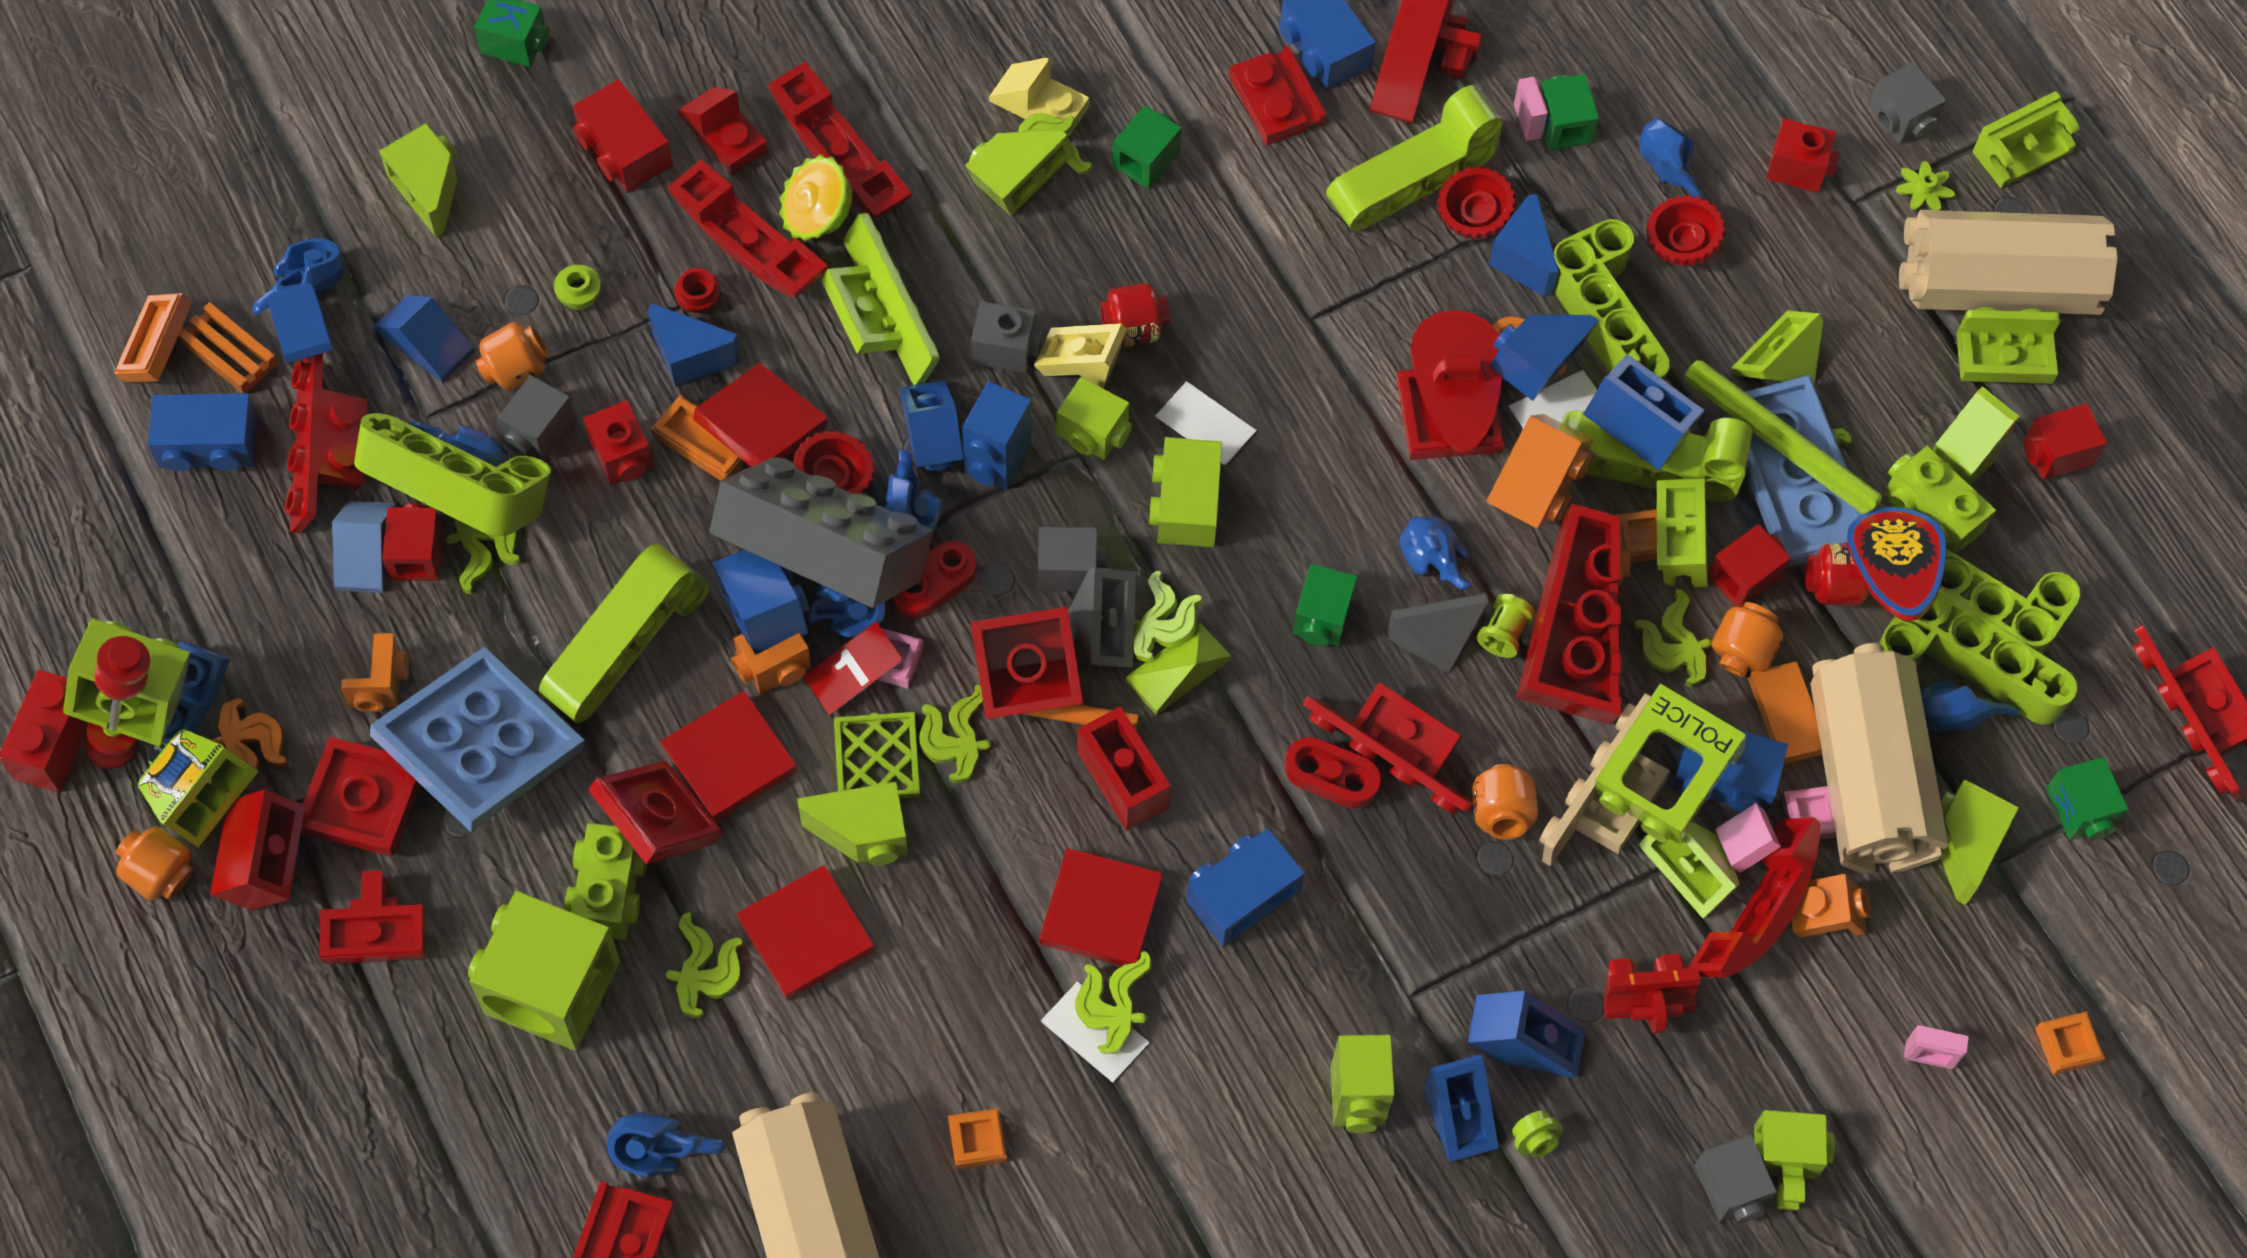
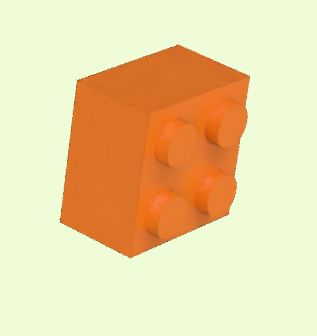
M1545 414L1530 415L1486 502L1537 529L1555 523L1556 520L1561 521L1562 516L1569 509L1574 497L1568 493L1573 480H1577L1578 477L1583 479L1594 460L1596 453L1589 450L1594 439Z

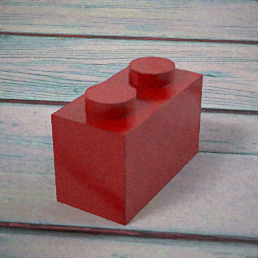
M619 79L573 105L577 124L572 128L579 143L585 150L592 148L599 156L597 157L598 164L609 181L616 179L627 193L673 167L669 141Z
M37 670L0 750V762L13 780L58 793L61 792L87 734L88 726L87 721L63 713L67 677Z
M1121 706L1077 729V753L1126 831L1169 809L1171 785Z
M266 789L237 798L225 813L210 895L248 910L289 900L305 805Z

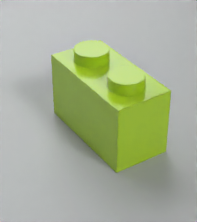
M1165 437L1164 455L1154 454L1152 483L1162 484L1161 497L1151 496L1149 525L1158 526L1157 543L1214 547L1222 441Z
M1391 1035L1338 1036L1330 1067L1333 1127L1346 1126V1130L1351 1133L1373 1132L1377 1129V1126H1385L1394 1097Z

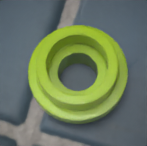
M571 265L564 268L556 276L554 290L562 304L571 309L582 310L595 303L601 292V282L597 272L585 265ZM576 282H584V284L578 288L570 286Z
M1547 1111L1533 1112L1522 1118L1512 1130L1515 1137L1514 1147L1522 1156L1543 1157L1558 1146V1139L1563 1133V1127L1559 1120L1550 1117Z

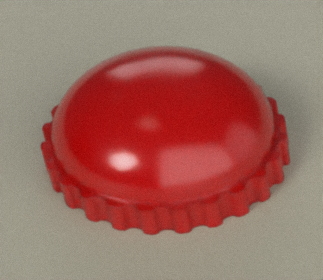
M1476 166L1473 169L1467 167L1464 171L1459 170L1454 176H1449V180L1442 184L1443 189L1439 190L1440 198L1437 199L1443 223L1447 224L1449 230H1454L1456 235H1462L1466 239L1474 238L1478 240L1479 238L1487 239L1492 235L1496 236L1515 213L1514 208L1517 207L1516 195L1511 183L1507 182L1505 176H1500L1498 171H1491L1488 167L1482 169Z
M1685 195V197L1676 196L1674 199H1666V202L1659 203L1658 208L1652 210V215L1648 217V224L1646 225L1647 240L1650 242L1651 249L1655 250L1658 257L1661 256L1663 261H1668L1673 265L1695 266L1699 263H1705L1707 259L1714 257V253L1720 251V246L1724 244V237L1726 236L1725 222L1722 219L1721 212L1716 210L1715 205L1709 204L1708 200H1701L1698 196L1691 197L1690 195Z
M824 431L822 434L815 433L813 437H807L805 443L802 442L795 452V459L792 462L795 465V469L811 476L827 477L835 482L836 487L851 494L866 492L873 480L872 475L875 472V469L872 467L874 460L870 457L871 452L866 450V445L860 443L858 438L850 437L848 433L841 434L839 431Z

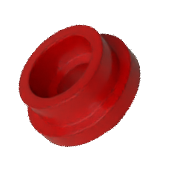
M691 268L682 273L677 280L674 294L676 302L685 311L703 313L717 305L721 297V288L718 279L709 271L703 268ZM696 290H702L705 292L704 294L699 296L691 295V293Z

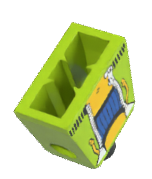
M182 729L173 736L169 743H162L160 747L155 746L149 754L150 767L139 779L138 787L159 821L199 848L255 777L258 770L221 744Z

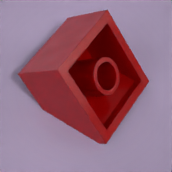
M1068 607L970 622L986 720L1083 704Z

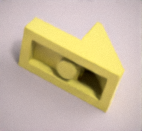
M1048 58L1012 64L989 96L990 102L1024 119L1037 113L1052 115L1062 120L1066 119L1068 115H1072L1075 123L1067 133L1068 137L1089 108L1088 96L1051 79V60Z
M1122 324L1051 328L1034 366L1043 376L1080 375L1082 378L1104 389L1118 358L1127 329Z

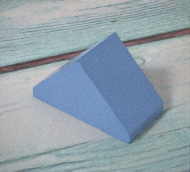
M348 501L332 521L334 587L336 591L384 593L387 570L382 556L387 508L397 507L396 503Z

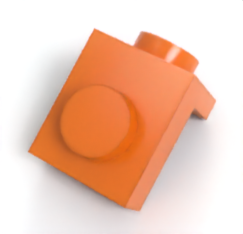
M374 633L371 678L342 679L341 691L349 707L363 712H378L383 710L384 707L399 706L400 680L408 679L409 660L407 651L400 650L394 633Z
M800 633L755 655L743 634L733 638L736 655L731 657L733 666L743 683L752 681L760 695L780 684L788 686L797 682L805 675L807 670L811 669L809 648Z
M1846 874L1809 881L1803 899L1792 918L1793 933L1799 938L1843 929H1849L1856 936L1866 934L1865 918L1871 916L1868 894L1864 888H1860Z

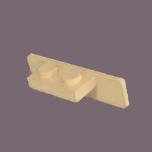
M1645 693L1637 706L1631 703L1626 706L1615 729L1619 730V733L1612 743L1603 741L1590 764L1595 769L1587 781L1579 778L1575 782L1566 798L1565 804L1569 805V808L1563 817L1559 819L1554 816L1547 824L1540 838V842L1545 844L1542 862L1552 866L1575 830L1619 854L1636 829L1640 820L1627 812L1623 817L1618 816L1599 802L1600 796L1596 794L1595 779L1651 698L1650 695ZM1639 753L1623 776L1622 783L1628 789L1653 803L1668 780L1670 770Z

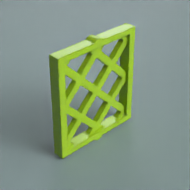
M915 712L871 713L870 715L834 717L838 791L852 789L860 779L867 785L874 786L890 783L896 777L907 786L905 790H898L899 799L920 797ZM901 721L904 723L893 735L881 726L884 722ZM855 724L869 725L859 737L846 728L848 725ZM908 729L910 730L911 750L899 741ZM874 731L888 740L877 752L864 743ZM841 733L853 742L843 754ZM893 745L905 754L895 767L882 757ZM858 748L871 757L861 769L848 760ZM910 761L912 762L913 781L900 772ZM877 762L889 771L879 784L866 774ZM843 765L855 774L845 785Z

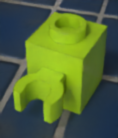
M1764 1110L1754 1125V1143L1769 1176L1778 1177L1777 1209L1798 1211L1799 1203L1805 1202L1804 1179H1817L1827 1166V1163L1831 1164L1833 1162L1835 1139L1833 1132H1826V1115Z

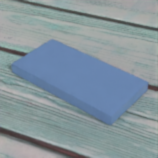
M1810 375L1745 392L1847 468ZM1721 409L1724 418H1733ZM1752 434L1745 474L1768 533L1776 536L1783 543L1787 554L1791 558L1787 568L1806 563L1809 555L1816 554L1819 547L1823 544H1847L1848 527L1857 516L1862 514L1756 434Z

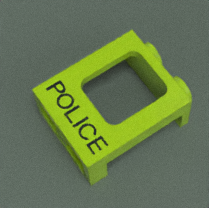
M1660 683L1595 779L1596 794L1600 796L1599 802L1618 816L1623 817L1627 812L1643 822L1641 825L1642 829L1653 838L1664 843L1671 839L1681 846L1686 839V829L1730 763L1735 765L1744 752L1746 734ZM1656 732L1666 734L1699 754L1703 759V764L1675 806L1668 810L1661 809L1628 789L1622 783L1623 776L1650 736Z

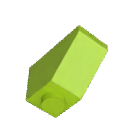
M425 123L379 150L388 178L437 238L444 234L458 180L453 160L457 159V154L444 135L437 137Z
M1061 129L997 133L989 142H983L974 149L969 162L965 166L973 182L1012 216L1075 152L1067 134Z
M1982 386L1937 441L1933 451L1971 486L1996 461L2020 416Z
M1964 779L1955 795L1946 791L1940 800L1948 839L1946 849L1940 848L1942 854L1940 859L1956 900L1966 905L1978 889L2019 807Z
M896 782L797 798L802 827L857 863L869 862L872 865H885L896 861L898 856L908 855Z

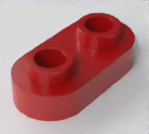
M946 541L930 550L927 555L921 582L916 584L923 589L915 594L905 590L892 597L891 603L894 609L902 616L921 618L930 614L967 588L974 581L977 572L976 556L973 550L968 545L959 541ZM949 558L960 560V564L954 567L947 566L944 562Z
M1305 737L1295 741L1290 745L1286 753L1284 763L1285 774L1288 780L1300 789L1353 809L1369 805L1378 794L1381 779L1379 770L1371 760L1313 737ZM1310 762L1317 767V770L1308 773L1303 771L1300 765ZM1352 780L1358 781L1363 788L1359 791H1352L1347 788L1346 783Z

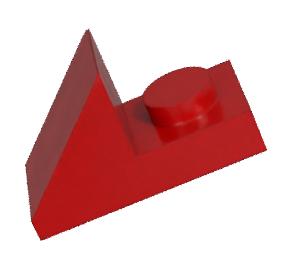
M713 87L677 110L681 119L731 175L768 152L767 141L740 112L738 96L734 90Z

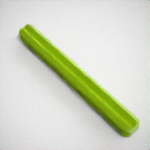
M1696 360L1689 367L1684 376L1685 382L1733 418L1750 425L1754 434L1861 514L1870 513L1879 506L1882 500V495L1704 361Z

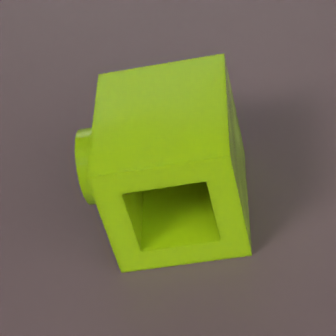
M1082 377L1079 378L1056 412V435L1067 440L1076 451L1084 455L1093 454L1103 460L1107 458L1114 446L1117 448L1123 446L1132 429V423L1129 422V402Z

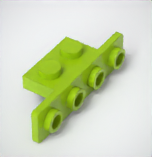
M868 213L858 214L843 240L855 267L828 269L821 281L856 353L864 354L896 350L913 385L924 384L939 361L937 347L931 340L919 316L918 309L912 302L901 280L899 270L894 266L883 244L881 234L876 230Z

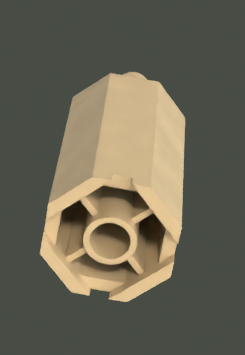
M1920 210L1917 218L1907 217L1905 221L1904 242L1906 245H1909L1907 262H1902L1900 265L1899 287L1901 290H1909V299L1917 309L1975 310L1981 307H1992L2002 311H2022L2028 308H2037L2044 312L2101 315L2105 308L2099 301H2109L2113 295L2118 258L2116 247H2107L2106 235L2115 236L2114 224L2104 216Z
M1868 643L1855 648L1854 654L1837 660L1828 659L1815 663L1812 666L1814 677L1810 684L1841 866L1867 874L1876 873L1875 864L1889 863L1890 872H1902L1938 860L1942 855L1940 848L1946 849L1948 839L1915 661L1894 651L1884 652V647L1881 644Z
M810 1092L795 1097L790 1101L789 1106L770 1111L767 1107H760L739 1116L741 1127L732 1132L767 1258H879L834 1102H823L819 1092Z

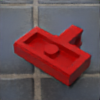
M383 870L362 871L361 899H351L350 908L320 910L319 956L323 964L425 959L426 909L423 904L398 906L397 897H388V879L383 876Z

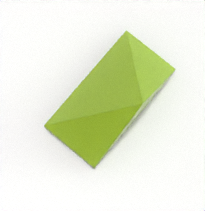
M1787 310L1730 368L1734 376L1785 382L1810 375L1814 384L1823 328V319L1820 313Z
M1200 622L1196 626L1194 635L1188 641L1175 648H1164L1154 656L1155 661L1151 663L1146 662L1126 677V682L1157 716L1231 660V656Z
M1693 821L1686 829V839L1681 846L1671 839L1667 843L1661 842L1649 834L1638 844L1703 919L1707 918L1740 885L1736 870L1731 866L1719 837Z

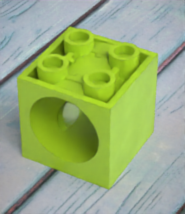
M515 890L509 904H502L493 918L491 925L493 935L486 949H479L475 953L468 970L469 982L485 1015L577 1051L620 964L610 929L607 926Z

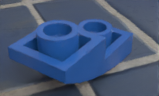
M189 642L178 643V646L182 650L190 652L182 698L162 743H169L173 736L182 729L194 734L197 733L218 692L230 658Z

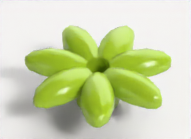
M1927 161L1921 163L1919 174L1909 168L1901 169V175L1908 183L1899 185L1896 188V192L1904 196L1913 195L1910 201V208L1912 210L1918 209L1926 201L1931 210L1940 211L1941 203L1939 198L1951 199L1955 196L1953 190L1942 186L1949 178V172L1942 171L1934 174Z

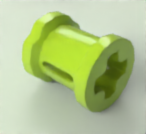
M1499 594L1493 605L1495 612L1488 626L1480 629L1477 641L1485 650L1496 656L1512 658L1519 651L1518 640L1525 625L1531 624L1536 612L1527 601L1515 595Z

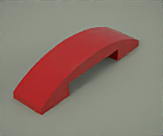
M1401 0L1376 84L1370 112L1413 124L1449 0Z
M806 61L768 84L769 90L783 114L812 156L816 158L819 154H822L826 158L833 157L836 163L843 167V173L848 178L852 189V202L864 213H868L873 220H877L912 198V192L887 161L879 162L833 105L832 93Z
M702 159L668 186L669 193L717 245L746 270L777 291L797 298L829 269L823 260L798 239L795 238L792 242L788 241L734 195L733 185Z
M1815 817L1779 820L1774 828V832L1781 847L1761 859L1769 869L1732 930L1730 932H1710L1688 968L1698 967L1700 977L1726 978L1750 966L1776 942L1796 913L1813 873L1821 823Z

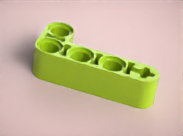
M1466 86L1455 92L1445 103L1440 123L1343 173L1329 185L1326 190V197L1351 230H1363L1443 187L1442 184L1449 180V176H1454L1457 171H1464L1467 167L1473 169L1476 166L1481 167L1486 164L1497 150L1503 121L1476 86Z
M1609 219L1558 243L1553 253L1559 271L1554 293L1569 315H1592L1598 320L1587 341L1610 373L1628 354L1665 381L1669 370V358L1614 279L1623 273L1627 266L1634 243L1632 229L1620 220ZM1604 247H1611L1616 249L1617 251H1610L1608 249H1605ZM1565 265H1572L1578 269H1570ZM1589 300L1599 301L1602 305L1593 304ZM1613 335H1620L1627 340H1618Z
M1570 411L1563 416V424L1594 439L1589 450L1596 453L1586 473L1587 475L1656 490L1657 480L1705 478L1707 501L1721 503L1734 500L1746 473L1753 432L1750 425L1738 419L1719 418L1714 420L1709 426L1706 437L1689 433L1677 452L1658 470L1584 416V411Z
M373 413L365 415L361 419L354 465L361 472L489 535L507 536L543 513L551 468L544 461L530 456H517L495 467L396 417Z
M654 543L647 547L637 557L546 673L539 686L540 694L574 722L581 723L587 720L599 708L671 614L675 611L681 616H688L703 603L710 590L709 581L660 544Z
M1946 549L1943 580L1948 582L1953 589H1948L1941 585L1940 590L2039 653L2044 654L2079 601L2080 588L2077 582L2062 572H2051L2045 574L2039 580L2026 599ZM2045 597L2054 599L2060 606L2050 604ZM1979 606L1990 608L1995 615L1984 613ZM2021 632L2031 634L2036 641L2026 639Z
M1939 590V594L1931 608L1926 612L1932 621L1921 618L1915 621H1904L1895 616L1885 629L1878 643L1883 645L1884 652L1893 651L1890 646L1902 648L1907 653V657L1915 661L1916 667L1925 654L1929 655L2002 703H2009L2015 706L2021 715L2040 725H2049L2057 722L2077 693V682L2068 670ZM1957 637L1967 639L1972 643L1973 647L1962 645ZM1999 664L2010 666L2015 674L2005 672L2000 668ZM2029 680L2032 683L2028 685L2025 681Z

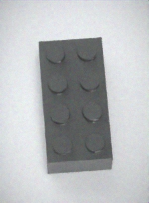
M774 457L720 481L709 533L874 608L921 582L934 530L919 524L918 520L910 514L887 510L876 505V501L867 495L851 494L836 487L835 482L827 477L811 476L795 469V465L791 461Z

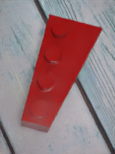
M1572 504L1562 516L1516 699L1610 725L1621 716V697H1619L1621 654H1619L1618 626L1620 625V605H1618L1620 517Z

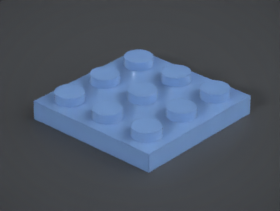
M486 647L481 648L372 723L370 727V736L470 832L583 751L584 739Z

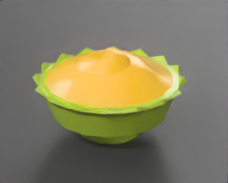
M819 154L815 159L806 158L802 166L794 167L792 177L784 182L785 191L779 197L782 204L779 216L784 220L783 229L790 231L792 238H802L804 241L831 234L842 225L848 216L852 204V189L848 178L843 173V167L838 165L833 157L826 158L822 154Z

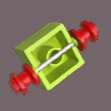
M91 618L68 669L63 713L88 722L85 751L88 758L94 764L106 769H116L125 766L135 755L137 739L159 747L161 746L182 698L190 652L182 650L176 643L163 638L151 639L134 633L127 626L119 622H103Z

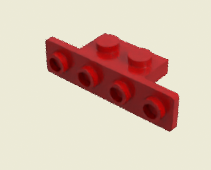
M324 353L298 361L294 367L291 379L292 388L297 389V400L292 408L289 420L290 430L295 431V441L290 449L287 461V470L293 473V481L286 497L285 512L287 515H291L290 532L301 534L315 518L318 483L356 491L364 483V473L356 468L354 459L361 419L367 415V399L322 389Z
M2138 626L2134 631L2139 637L2140 642L2132 647L2147 671L2156 667L2165 682L2158 685L2157 689L2171 712L2181 708L2189 724L2181 727V730L2195 753L2205 749L2214 765L2205 770L2219 794L2222 795L2230 791L2236 802L2244 799V794L2221 756L2247 743V701L2216 649L2212 647L2169 670L2144 626Z
M1379 682L1354 721L1317 697L1307 696L1302 703L1313 711L1309 716L1313 723L1332 734L1339 728L1353 738L1349 746L1372 761L1379 755L1393 764L1390 773L1402 782L1415 788L1419 781L1434 791L1431 800L1453 815H1456L1459 809L1464 812L1473 811V800L1437 777L1463 735L1384 683Z

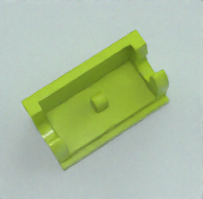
M2057 91L1983 127L1972 153L2000 188L2074 151L2076 143L2070 134L2079 131L2080 128L2074 116L2060 100L2061 96Z
M1705 478L1657 480V569L1663 570L1664 582L1669 586L1675 585L1677 576L1686 575L1691 577V583L1695 588L1708 587Z

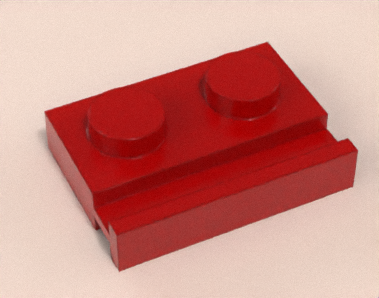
M1289 45L1282 47V52L1273 55L1271 52L1230 66L1229 77L1266 146L1307 131L1309 126L1318 124V126L1325 125L1326 113Z
M600 1181L573 1258H657L674 1210L673 1202L628 1188H617L609 1185L607 1182Z

